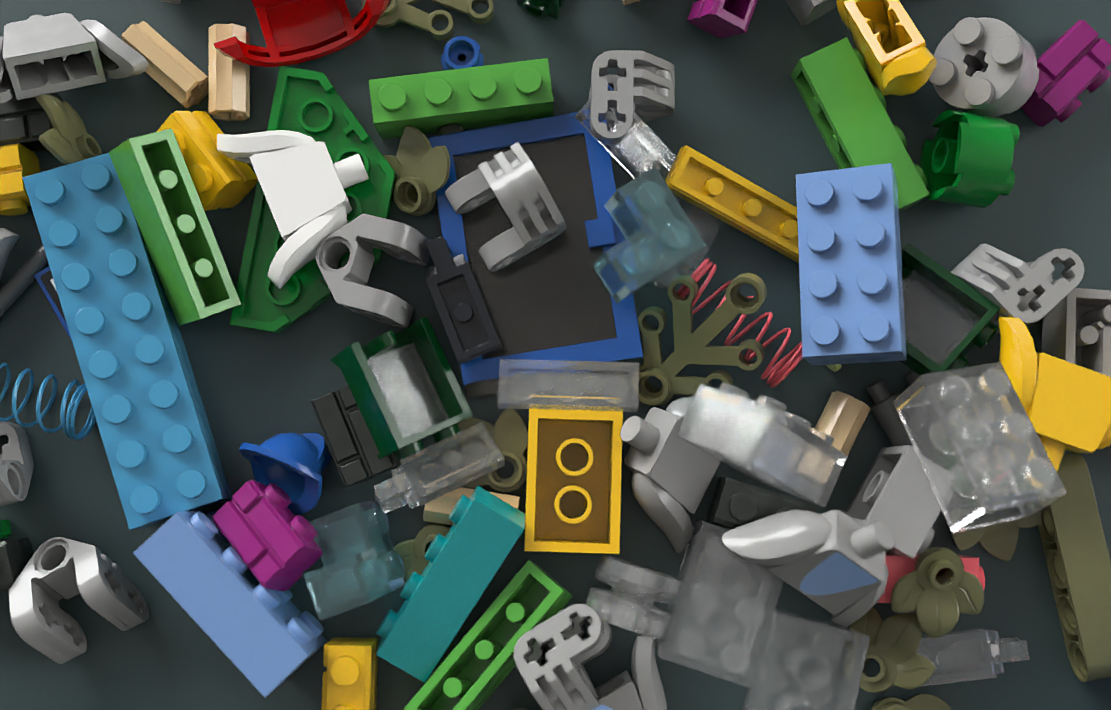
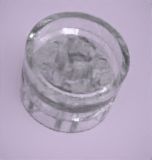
M601 554L594 576L599 581L610 585L611 589L591 587L585 605L593 608L601 616L602 621L639 634L664 639L672 615L665 609L654 605L656 601L665 604H675L682 580L628 560Z

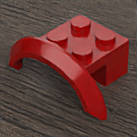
M251 0L255 7L267 47L246 44L238 40L236 36L215 42L214 46L222 55L248 65L279 67L307 62L342 50L364 37L384 14L389 0H366L365 6L353 20L346 0Z

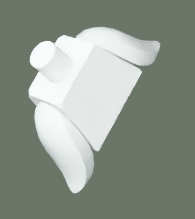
M275 130L239 135L217 134V151L242 163L253 165L281 237L285 241L277 251L268 272L269 279L281 289L297 271L316 258V250L322 240L347 224V214L351 212L352 208L344 189L368 180L369 177L359 154L333 163L324 142H316L312 137L295 131Z

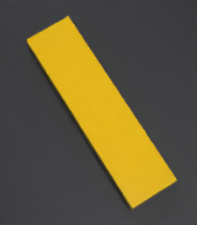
M685 145L680 148L662 188L799 263L797 207L689 146Z

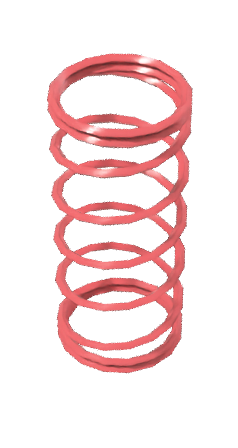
M706 258L690 275V277L698 282L711 270L696 297L692 300V309L717 269L716 264H713L710 258ZM732 280L723 284L713 294H711L707 299H705L700 305L693 309L692 315H694L696 312L702 309L720 292L727 288L728 285L732 282ZM685 284L677 291L681 297H685L690 292ZM726 296L723 297L718 307L726 300ZM772 312L762 314L732 338L747 316L742 314L727 336L723 346H731L758 322L769 316L755 339L759 342L772 321ZM784 328L778 331L762 344L763 348H765L780 335L788 331L782 345L760 377L761 380L768 377L766 385H770V388L776 387L803 358L802 342H800L775 364L790 340L791 328ZM749 349L744 358L750 361L757 354L752 349Z

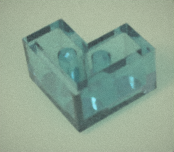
M656 167L618 188L604 205L626 239L604 252L592 266L616 304L684 263L706 246Z
M375 498L310 521L318 533L314 539L323 551L321 559L324 566L303 575L319 621L373 602L405 585L403 560L400 554L393 550L387 533L389 531L387 515L377 505Z

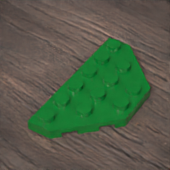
M280 66L267 131H295L312 137L316 142H324L333 163L359 154L369 179L344 189L352 208L351 212L347 214V224L362 214L389 219L396 183V173L380 153L323 72ZM259 180L257 181L236 289L241 304L233 307L230 325L279 334L333 295L317 265L316 258L297 271L281 289L269 279L270 265L285 241L281 237ZM373 248L372 252L375 259L372 268L382 262L384 252L382 249ZM350 252L345 253L341 257L339 269L348 263Z

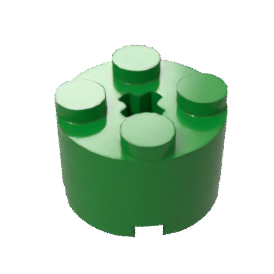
M953 110L942 112L931 126L939 128L934 140L925 139L919 166L926 175L927 189L930 192L926 198L932 201L985 208L991 205L999 195L1007 196L1015 183V172L1011 169L1014 148L1018 143L1020 135L1018 125L1008 123L1002 118Z

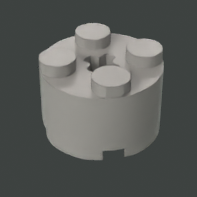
M967 17L960 20L955 28L939 43L934 53L937 64L929 80L933 83L938 95L958 110L965 113L997 117L1005 113L1010 114L1027 102L1037 85L1039 68H1037L1036 53L1033 46L1008 24L994 18Z

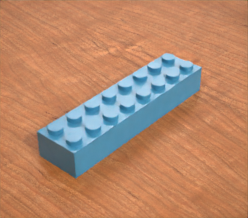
M109 153L23 177L129 530L145 529L166 522L176 512L201 510L233 499L177 320Z

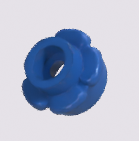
M457 36L450 39L444 46V54L441 55V65L444 70L483 66L484 56L480 53V45L475 40L466 36ZM459 56H466V60L460 62L458 60Z

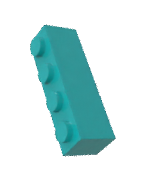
M479 486L476 487L470 498L465 495L460 497L448 518L454 524L445 537L439 533L436 535L424 556L429 561L428 565L421 575L415 571L412 573L400 594V597L405 599L398 612L390 609L376 632L378 636L382 637L376 655L424 683L525 528V513Z

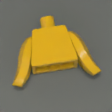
M836 0L840 17L852 33L856 49L861 52L868 72L883 95L905 96L913 94L927 83L936 67L937 60L927 49L925 40L899 0Z
M999 317L1000 356L998 392L1006 415L1012 419V430L1036 439L1027 464L1048 472L1057 473L1065 450L1075 453H1093L1096 449H1104L1111 445V377L1045 353L1036 354L1033 339L1021 319Z

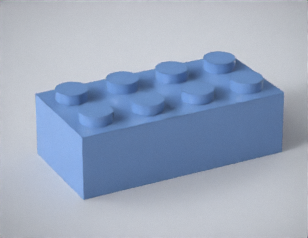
M892 163L797 174L796 196L802 357L812 366L907 360L898 187Z
M206 509L176 512L133 554L255 688L266 697L288 680L327 642L321 635L324 628L308 611L301 613L290 601L293 595L289 589L283 592L264 588L214 523L212 516L216 511L211 510L208 512Z

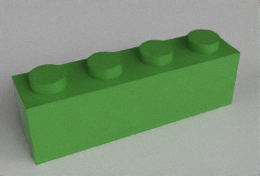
M846 37L799 59L790 76L838 168L846 169L892 163L897 178L899 212L916 205L927 197L929 192L927 190L926 175L922 168L914 164L906 150L907 141L905 135L890 120L886 112L884 95L879 88L873 87L865 72L866 63L861 52L856 48L853 49Z
M548 58L369 80L373 123L381 139L401 137L407 126H413L423 134L517 123L553 116L554 101Z
M172 128L127 139L110 151V158L178 325L187 324L240 305V299Z
M528 560L404 709L479 710L516 666L514 647L518 639L531 629L558 614L573 595L540 566Z

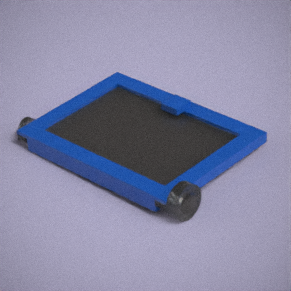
M590 110L464 131L461 124L440 126L437 129L438 136L428 139L432 148L446 146L450 155L451 164L447 183L436 192L442 235L448 243L452 256L456 257L463 254L466 262L468 261L503 346L498 351L461 365L466 399H486L510 394L509 379L643 358L609 145L602 144L592 134ZM519 142L541 176L567 227L560 235L498 271L490 272L479 254V249L491 239L512 228L513 225L497 197L490 199L469 212L456 214L445 195V191L453 183L478 169V165L485 161L487 163L495 159L494 156L496 154L507 152L511 149L510 146Z

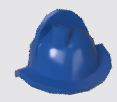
M318 433L275 434L260 445L240 444L239 451L242 456L250 461L255 480L265 485L274 483L282 488L292 501L287 507L293 514H305L316 507L322 494L321 474L331 461V456L327 453V444L323 436Z

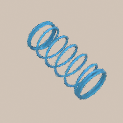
M5 362L0 364V369L6 367V380L0 394V402L5 396L11 378L10 367ZM26 368L18 376L13 388L11 401L13 414L6 418L0 417V422H6L15 418V421L24 428H29L39 423L40 428L45 433L51 434L63 428L64 433L69 439L81 440L90 433L96 418L91 405L88 419L82 430L76 435L74 428L75 415L87 388L85 383L80 385L79 380L74 379L68 384L64 392L60 410L61 424L57 428L47 429L43 425L42 419L52 406L58 382L55 374H50L43 380L37 395V419L29 424L23 423L18 418V414L28 402L34 385V374L30 368ZM29 373L30 383L23 402L16 410V398L23 376ZM53 378L51 397L41 414L40 407L43 391L48 380ZM76 384V392L69 403L65 418L67 398L72 386Z

